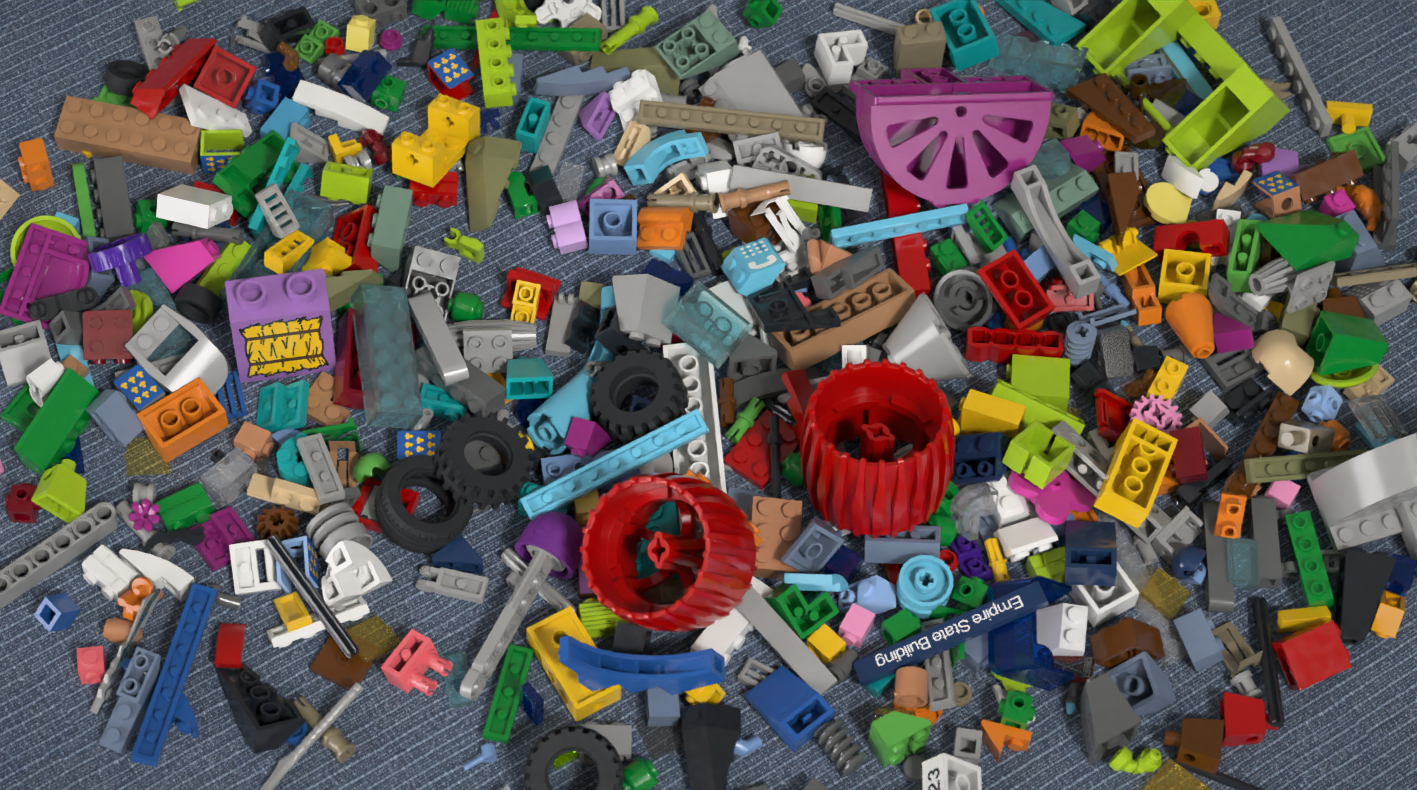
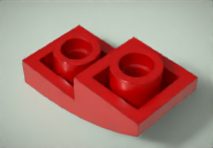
M220 623L215 655L216 668H241L246 624Z

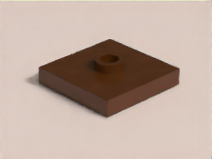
M350 635L358 646L359 653L349 659L333 637L330 636L311 665L310 672L349 691L356 682L358 684L362 683L380 655V649Z

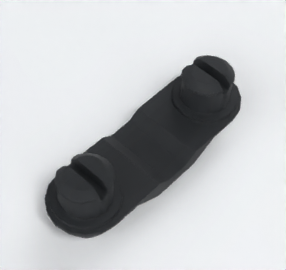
M84 287L40 299L30 305L29 314L33 320H40L41 322L54 319L62 310L80 312L97 304L99 299L98 293L91 287Z

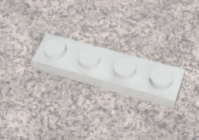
M362 596L329 607L340 623L348 620L356 621L361 619L364 614L370 613L368 605ZM313 613L310 614L313 624L290 633L283 624L266 632L269 641L275 648L286 647L292 641L299 638L313 637L316 632L326 628L318 616Z

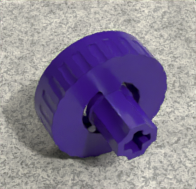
M141 232L89 251L87 256L93 272L115 268L121 286L128 287L142 281L135 260L153 252V248L147 232Z

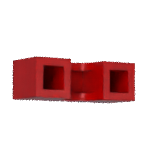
M1224 219L1155 227L1153 251L1157 253L1160 263L1163 262L1164 249L1184 251L1189 245L1196 243L1199 244L1203 253L1212 254L1211 257L1228 256L1230 231Z

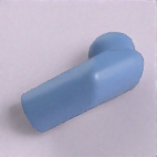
M758 735L746 741L740 738L736 742L734 754L745 756L763 746L761 739Z

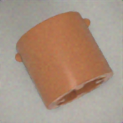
M902 667L898 669L895 674L894 702L905 708L925 706L928 703V672L919 667Z

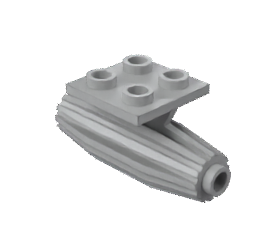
M1280 257L1251 274L1248 283L1250 289L1257 296L1289 290L1291 297L1286 311L1290 314L1312 304L1319 303L1326 298L1336 263L1331 261L1323 265L1295 271L1283 257Z
M505 319L468 320L447 324L460 353H464V358L484 373H507L508 360L513 359V352L536 348V323Z

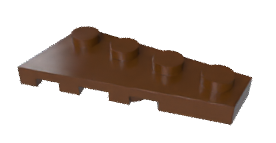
M1106 73L1066 89V96L1080 101V106L1097 113V117L1103 122L1107 121L1113 124V129L1136 144L1155 136V128Z

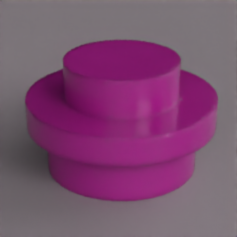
M394 29L385 30L380 36V45L387 51H395L402 46V36Z

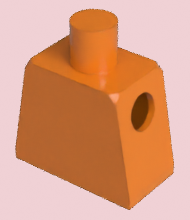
M1094 111L1085 118L1080 132V136L1088 135L1092 141L1097 139L1104 149L1113 152L1122 150L1125 136L1113 129V124L1100 120Z

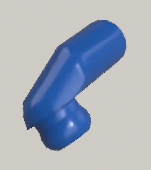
M1008 238L1002 244L1007 253L1015 249L1023 261L1033 254L1030 249L1018 250L1012 238Z

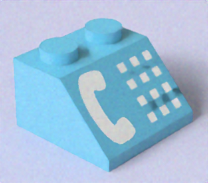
M764 237L734 248L729 256L725 258L721 269L738 293L750 297L772 285L786 263L771 242Z

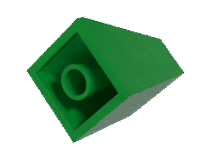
M1321 310L1305 352L1314 359V367L1318 374L1328 375L1380 364L1383 355L1388 350V342L1371 319Z

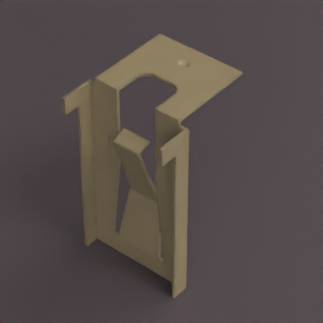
M1231 621L1211 630L1213 635L1220 637L1221 641L1232 653L1231 655L1226 649L1221 651L1224 658L1222 662L1231 672L1230 676L1232 678L1235 677V674L1238 675L1244 672V668L1250 664L1253 667L1260 666L1263 651L1255 654ZM1237 644H1238L1239 648L1241 649V651L1245 654V656H1246L1247 659H1244V658L1242 657V655H1241V653H1240V651H1239V649H1238V647H1237Z

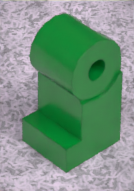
M516 171L510 172L507 179L510 181V184L505 189V193L515 219L537 214L538 202L535 195L528 196L525 189L524 175Z

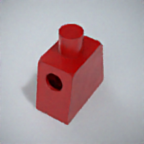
M1229 692L1223 693L1219 702L1220 720H1224L1222 747L1258 744L1263 741L1266 730H1279V727L1273 728L1270 725L1269 714H1265V702L1262 699Z

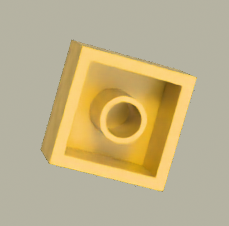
M1164 249L1158 293L1159 303L1169 304L1173 300L1177 302L1182 299L1181 295L1195 292L1207 296L1212 254Z

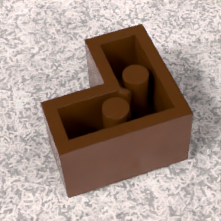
M1132 617L1123 618L1119 623L1111 627H1104L1098 633L1090 636L1095 663L1108 669L1119 666L1143 651L1147 652L1154 661L1165 657L1160 629Z

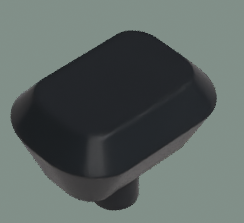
M218 450L211 456V460L218 468H225L230 464V458L223 451Z

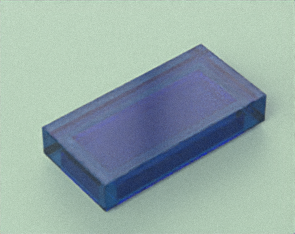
M527 681L520 688L521 709L537 726L544 721V699Z

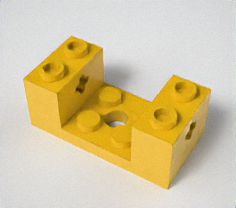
M439 93L428 105V129L421 136L403 131L392 142V173L433 188L467 152L469 142L480 138V108Z

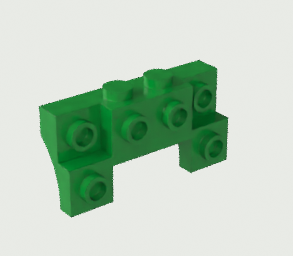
M274 130L254 145L246 146L238 157L236 155L233 156L227 165L216 173L212 181L227 195L232 196L233 208L245 218L255 211L258 205L252 189L272 174L285 144L284 138ZM296 160L284 179L287 185L292 181L300 166Z

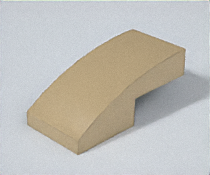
M1244 169L1235 186L1225 182L1215 199L1212 211L1217 213V209H1225L1239 199L1248 188L1253 173Z
M1379 365L1377 373L1370 380L1361 385L1346 388L1343 393L1361 409L1391 386L1395 379Z

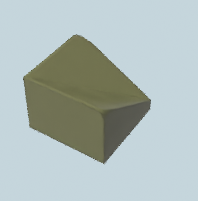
M581 281L579 300H583L601 313V291L605 284Z

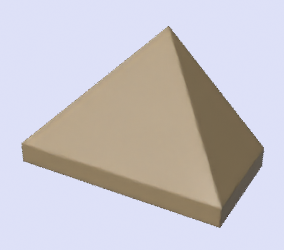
M630 120L613 154L617 165L624 167L633 154L651 142L650 128L648 126Z

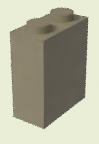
M942 21L897 26L892 54L896 77L901 76V68L942 67L946 44Z

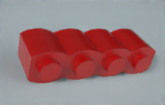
M971 327L967 329L964 343V358L973 362L990 360L995 363L1011 362L1013 354L1061 358L1064 349L1063 334L1056 331L1038 333L1034 330L1024 329L1015 332L1007 328L990 330L985 327Z

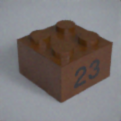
M764 200L749 203L743 209L737 207L727 212L731 233L746 244L764 237L772 245L782 240L765 216L766 212L750 216ZM776 202L769 203L765 208H770L782 225L779 215H776L781 209ZM787 219V221H788L790 227L793 228V229H795V227H794V226L790 223V221Z

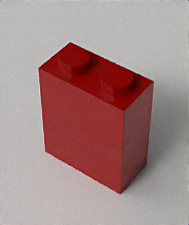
M1322 620L1271 643L1290 690H1302L1352 667L1349 661V651L1343 646L1340 638L1341 631L1338 625L1334 623V620Z

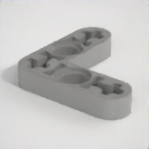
M774 144L765 145L752 165V168L797 176L803 167L805 168L803 171L805 175L810 176L812 173L815 175V179L822 180V173L818 168ZM770 151H773V152H774V155H773V156H774L775 158H771L770 160H767V159H766V157H767V154H766V153H769ZM781 156H783L785 158L782 160L779 167L777 166L778 160H780ZM792 161L797 165V170L792 173L787 172L784 164Z

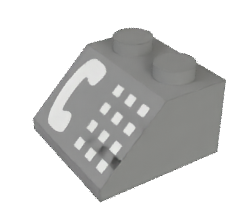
M1399 279L1359 284L1341 294L1342 297H1356L1365 318L1373 320L1377 326L1405 312L1412 299V295Z

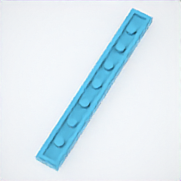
M695 409L520 498L532 521L542 513L553 512L708 433L709 429L699 410Z

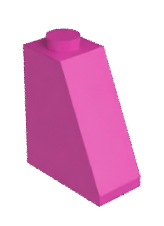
M206 237L153 249V252L144 256V258L169 291L174 293L179 291L183 284L191 282L219 260L222 255L219 253L218 245Z

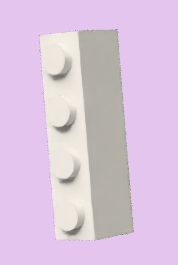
M753 576L751 580L752 587L764 599L773 589ZM735 607L730 611L729 616L717 620L714 624L706 627L691 646V652L712 648L725 658L726 666L731 659L730 654L734 649L739 650L746 639L744 636L749 630L753 632L755 628Z

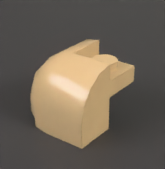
M1276 329L1268 331L1254 341L1255 346L1251 348V352L1255 362L1258 364L1261 362L1269 373L1267 377L1291 396L1309 378L1314 368V359L1297 345L1294 335L1286 330Z

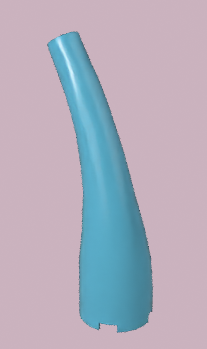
M613 286L602 288L600 323L606 310L616 305ZM596 340L587 363L589 361H615L616 356ZM586 364L569 382L527 418L530 423L527 432L531 440L538 447L542 448L545 446L550 449V454H560L567 448L564 443L574 417L590 421L594 415L590 397L593 395L591 392L592 384L597 383V380L595 379L596 376L591 377L587 375L589 372H586Z

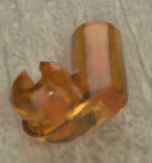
M285 41L281 42L277 50L285 56L283 66L287 71H294L299 66L300 55Z
M1147 368L1142 379L1128 384L1126 394L1129 397H1139L1147 394L1157 372Z

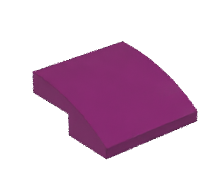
M232 506L211 514L209 521L190 528V530H196L201 526L204 527L205 539L194 547L212 572L231 563L229 545L257 541Z

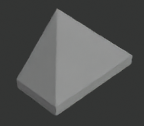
M292 123L290 138L296 140L301 148L295 160L297 162L326 163L329 153L328 141L299 124Z

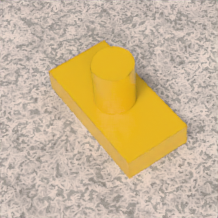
M1327 101L1325 105L1333 124L1342 125V131L1346 134L1355 132L1356 126H1369L1373 112L1372 104Z

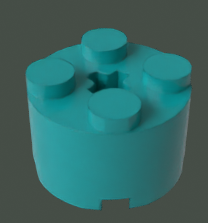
M300 433L285 441L277 452L279 476L282 480L314 489L297 446V439L307 437L308 435Z

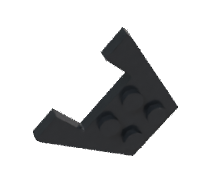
M806 266L798 269V274L792 277L787 275L782 278L783 282L775 287L769 285L747 298L748 306L764 333L841 326L840 318L833 307L808 313L795 293L797 290L813 286L812 274Z

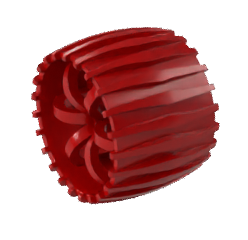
M883 358L882 362H870V359H864L863 363L855 365L852 362L847 363L845 368L839 371L834 369L830 372L828 378L822 379L818 383L816 390L811 394L802 423L800 459L802 477L807 494L814 509L819 510L826 522L831 521L836 525L837 529L841 531L846 529L858 537L860 534L872 535V539H878V535H891V538L896 537L897 533L906 530L909 533L920 523L925 524L929 520L930 515L936 513L947 491L954 464V424L946 395L943 390L938 388L933 378L929 379L924 376L923 371L919 368L914 370L907 367V363L901 362L900 365L889 363L888 359ZM861 436L859 460L851 458L847 452L841 453L836 450L840 442L845 440L850 442L853 441L854 437ZM895 438H898V442L903 443L906 441L913 445V448L906 455L894 459Z
M665 472L634 476L629 478L628 481L613 485V489L608 493L602 494L599 498V503L594 509L590 510V518L586 527L582 529V533H584L583 544L580 546L579 551L582 553L583 559L581 568L586 573L589 589L598 596L597 600L625 621L646 629L666 632H684L704 628L714 624L717 620L729 616L730 611L743 602V596L753 585L751 580L754 571H757L758 567L755 565L758 546L755 545L754 528L749 524L747 514L736 505V502L728 494L704 480L683 474ZM666 502H674L680 510L682 528L678 536L655 532L644 527L647 526L651 515L660 509L659 507ZM693 507L696 509L699 521L702 522L704 529L703 537L697 540H693L695 533ZM641 538L650 541L648 556L655 562V567L660 570L647 578L638 580L639 572L636 570L638 554L636 553L638 541L640 542ZM703 552V556H702V557H699V556L695 555V554H698V553ZM692 568L699 569L697 575H699L697 580L695 578ZM675 573L680 576L684 589L683 598H679L674 604L657 605L646 597L644 592L663 584Z

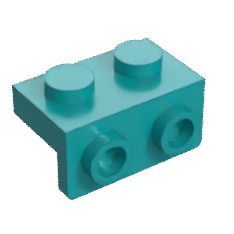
M423 383L420 396L416 399L417 413H421L424 408H429L433 411V416L445 418L451 422L456 419L460 421L468 409L443 389Z

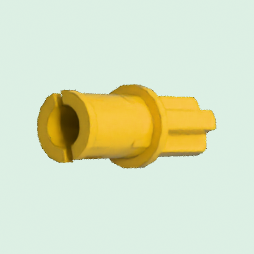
M997 538L985 540L984 544L990 561L988 567H991L996 588L1012 584L1006 567L1007 559L1003 557L999 540Z

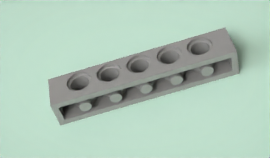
M1063 420L1052 428L1054 433L1046 451L1049 453L1057 435L1076 446L1066 470L1097 497L1110 462ZM1153 503L1148 517L1138 529L1127 523L1125 524L1149 545L1172 519Z

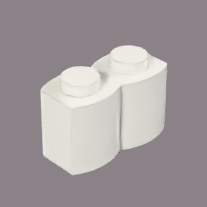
M51 358L26 376L30 386V395L40 407L43 406L66 372L64 366L59 361L54 362Z

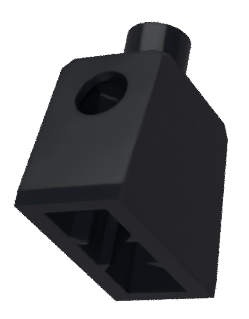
M616 305L606 310L594 336L597 341L615 356L620 354L625 356L628 355L627 352L634 350L636 353H640V350H647L643 346L642 341L630 339L629 334L620 331Z

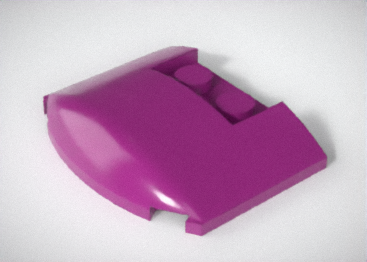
M31 223L0 305V314L26 323L33 322L35 320L29 314V308L33 302L86 287L90 267L86 248L88 247L87 241ZM53 319L41 321L42 328L51 331L48 324Z

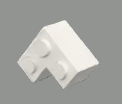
M861 29L818 34L814 56L828 85L849 83L853 67L864 62L868 43Z
M725 160L697 165L698 172H695L697 186H700L705 191V194L710 195L712 192H722L724 194L737 191V189L729 188L733 167ZM719 204L717 213L705 212L713 219L727 217V212L731 209L726 210V213H722Z

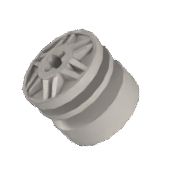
M344 502L334 504L318 513L306 528L307 536L316 549H320L319 553L325 562L331 550L342 540L357 542L367 549L371 547L373 542L372 536L363 523H359V518L351 506Z

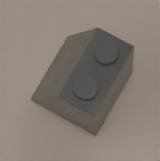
M1107 672L1101 676L1093 675L1085 682V687L1078 704L1087 757L1091 765L1118 751L1124 745L1131 744L1141 723V720Z

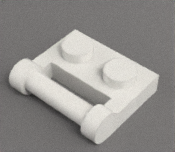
M265 540L229 545L236 596L281 589L277 581L275 557L266 546ZM264 549L268 581L265 583H260L256 550Z

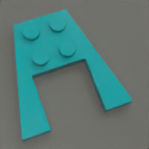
M290 137L287 138L265 188L273 183H276L278 188L282 185L301 150L296 140ZM304 163L300 164L284 194L290 209H292L291 203L296 195L300 196L304 191L305 187L302 184L306 178L312 179L314 176L311 167ZM273 194L265 199V202L267 203L275 198V195ZM258 203L255 212L249 218L248 228L257 243L266 247L273 237V233ZM279 203L271 207L270 210L272 211L278 207ZM283 212L277 215L275 219L281 217L283 215Z

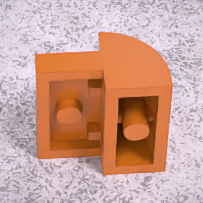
M643 207L637 217L640 228L636 246L639 250H683L686 232L691 231L694 213L689 210V207Z

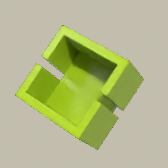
M1035 420L1011 440L1002 463L1018 474L1024 473V478L1043 489L1067 469L1076 446L1057 435L1047 455L1045 452L1054 432Z

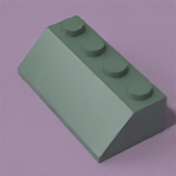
M1068 160L1042 175L1059 219L1091 200L1099 190V187L1085 169ZM1014 192L992 205L1018 244L1031 236V232L1035 229Z

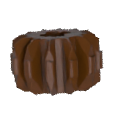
M273 503L272 510L264 508L263 515H258L256 528L257 532L261 534L262 540H266L272 535H277L281 541L293 539L292 535L298 534L297 526L299 519L295 516L294 510H287L284 504L277 508Z

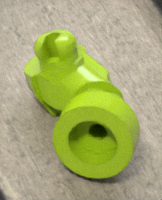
M1124 745L1114 754L1108 765L1115 772H1132L1133 775L1153 772L1161 766V753L1157 749L1146 748L1133 760L1132 752Z

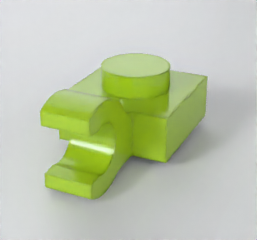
M451 228L450 235L455 237V239L445 237L444 245L448 248L459 250V255L480 264L484 258V244L476 238H469L465 235L461 237L458 229Z

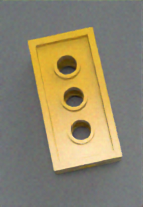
M569 606L526 628V641L530 648L534 649V654L571 715L578 722L620 700L621 686L615 685L592 692L579 683L576 672L560 662L558 650L560 649L559 643L562 637L570 636L581 643L597 648L576 613Z

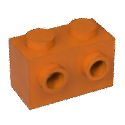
M42 137L19 143L22 156L18 157L24 184L29 183L32 192L46 190L49 187L55 186Z

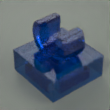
M498 107L480 113L481 132L483 134L488 133L486 128L488 123L494 126L495 131L499 129V123L495 120L500 117Z

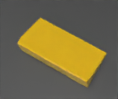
M1327 605L1278 611L1277 633L1300 631L1322 620H1330L1331 613Z

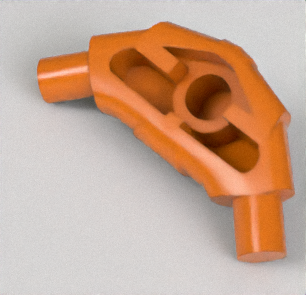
M1363 184L1336 187L1337 191L1341 189L1345 191L1357 211L1368 221L1366 229L1375 231L1377 222H1380L1383 209L1377 192Z

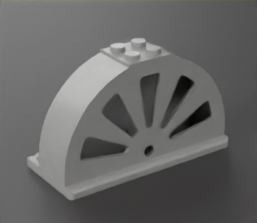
M1417 432L1367 451L1339 465L1311 472L1307 476V481L1335 553L1401 533L1417 573Z

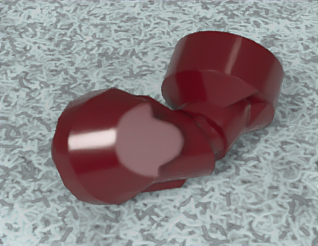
M365 128L361 131L363 135L359 137V143L363 147L368 145L372 147L374 151L372 158L377 166L392 159V146H388L382 141L384 136L371 128Z
M1264 142L1236 151L1230 162L1231 168L1239 174H1242L1244 169L1251 172L1255 162H1258L1259 165L1274 159L1275 145L1272 142Z

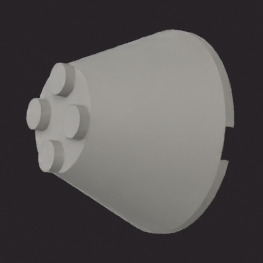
M924 292L919 294L887 341L882 344L890 363L899 365L901 362L907 363V367L914 370L919 368L923 371L924 376L929 379L933 378L935 381L963 379L972 376L960 349L956 347L955 343H952V335L936 308Z

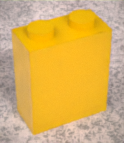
M970 389L967 397H962L960 401L959 411L961 413L958 419V424L961 425L960 435L1000 432L1014 439L1024 430L1025 405Z

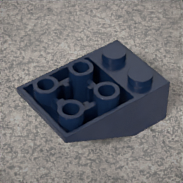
M1065 521V585L1115 586L1117 573L1115 522Z

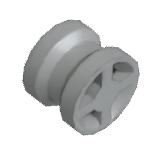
M612 153L606 154L603 158L595 157L592 159L597 178L618 175L617 165Z
M135 482L133 487V503L137 502L142 505L144 499H149L151 506L154 505L157 494L156 483L142 485L140 482Z

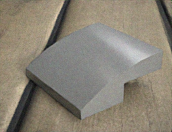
M779 131L733 141L737 163L741 166L752 167L761 149L767 144H774L784 149ZM770 151L769 153H766V154H767V157H766L767 160H770L771 158H775V157L773 156V155H774V152H773V151ZM781 156L780 160H778L777 166L780 167V164L785 157ZM786 162L784 164V168L787 172H789V167Z

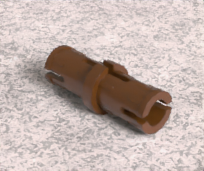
M723 378L719 379L720 395L717 400L718 407H720V426L722 428H731L735 422L734 411L737 406V400L734 399V379Z

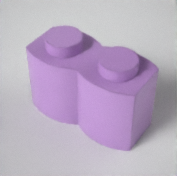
M573 200L550 206V214L546 215L549 228H554L555 234L551 235L554 248H559L561 255L589 248L577 201Z

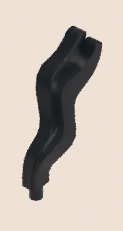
M201 526L196 530L183 528L171 533L157 532L148 540L143 550L147 553L158 543L172 544L179 541L193 546L199 545L205 539L204 527Z

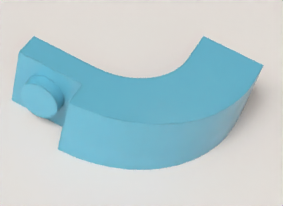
M685 129L663 135L640 148L627 161L624 168L633 186L653 183L658 174L670 164L683 159L706 156L709 149L701 132L687 134Z

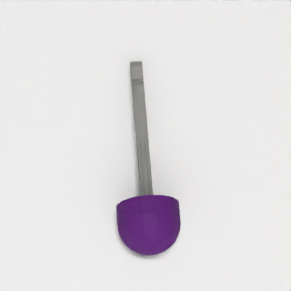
M545 512L536 516L523 530L522 535L515 544V549L519 556L529 565L475 658L472 668L469 669L460 686V695L472 701L478 699L487 684L486 681L491 677L547 576L570 579L582 559V553L579 551L580 546L583 544L584 533H582V528L577 521L569 515L561 512Z

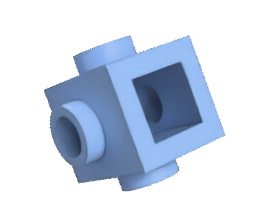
M1331 385L1314 386L1310 388L1301 409L1313 424H1319L1322 421L1327 422L1335 419L1343 399Z

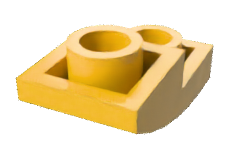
M517 280L510 320L535 323L541 290L540 284Z

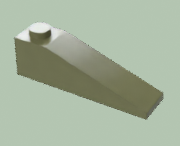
M654 47L615 50L610 55L605 54L603 51L592 54L590 70L603 66L606 73L627 67L632 75L636 70L646 69L655 76L660 94L661 92H667V95L679 96L681 79Z
M483 136L469 142L465 164L469 223L472 233L491 227L501 205L500 195L503 189H507L510 181L507 180L511 170H516L519 163L522 146L520 141Z
M372 269L344 271L341 273V276L337 277L325 273L330 313L383 283V278Z

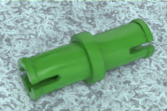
M752 397L743 412L737 414V420L725 433L727 439H730L736 433L731 442L737 444L747 429L753 427L754 420L765 407L762 401L756 408L754 407L760 400L759 398Z

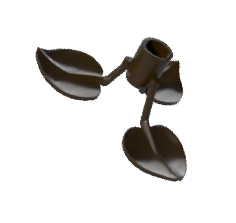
M1137 73L1130 77V85L1125 86L1124 92L1119 84H1115L1126 96L1129 92L1133 100L1139 101V111L1144 116L1143 99L1146 96L1150 98L1152 103L1155 99H1158L1172 108L1180 106L1185 100L1187 80L1186 78L1170 79L1162 83H1154L1149 87L1148 77ZM1149 121L1155 128V136L1136 144L1126 137L1125 139L1136 148L1144 150L1155 149L1162 142L1163 129L1158 122Z

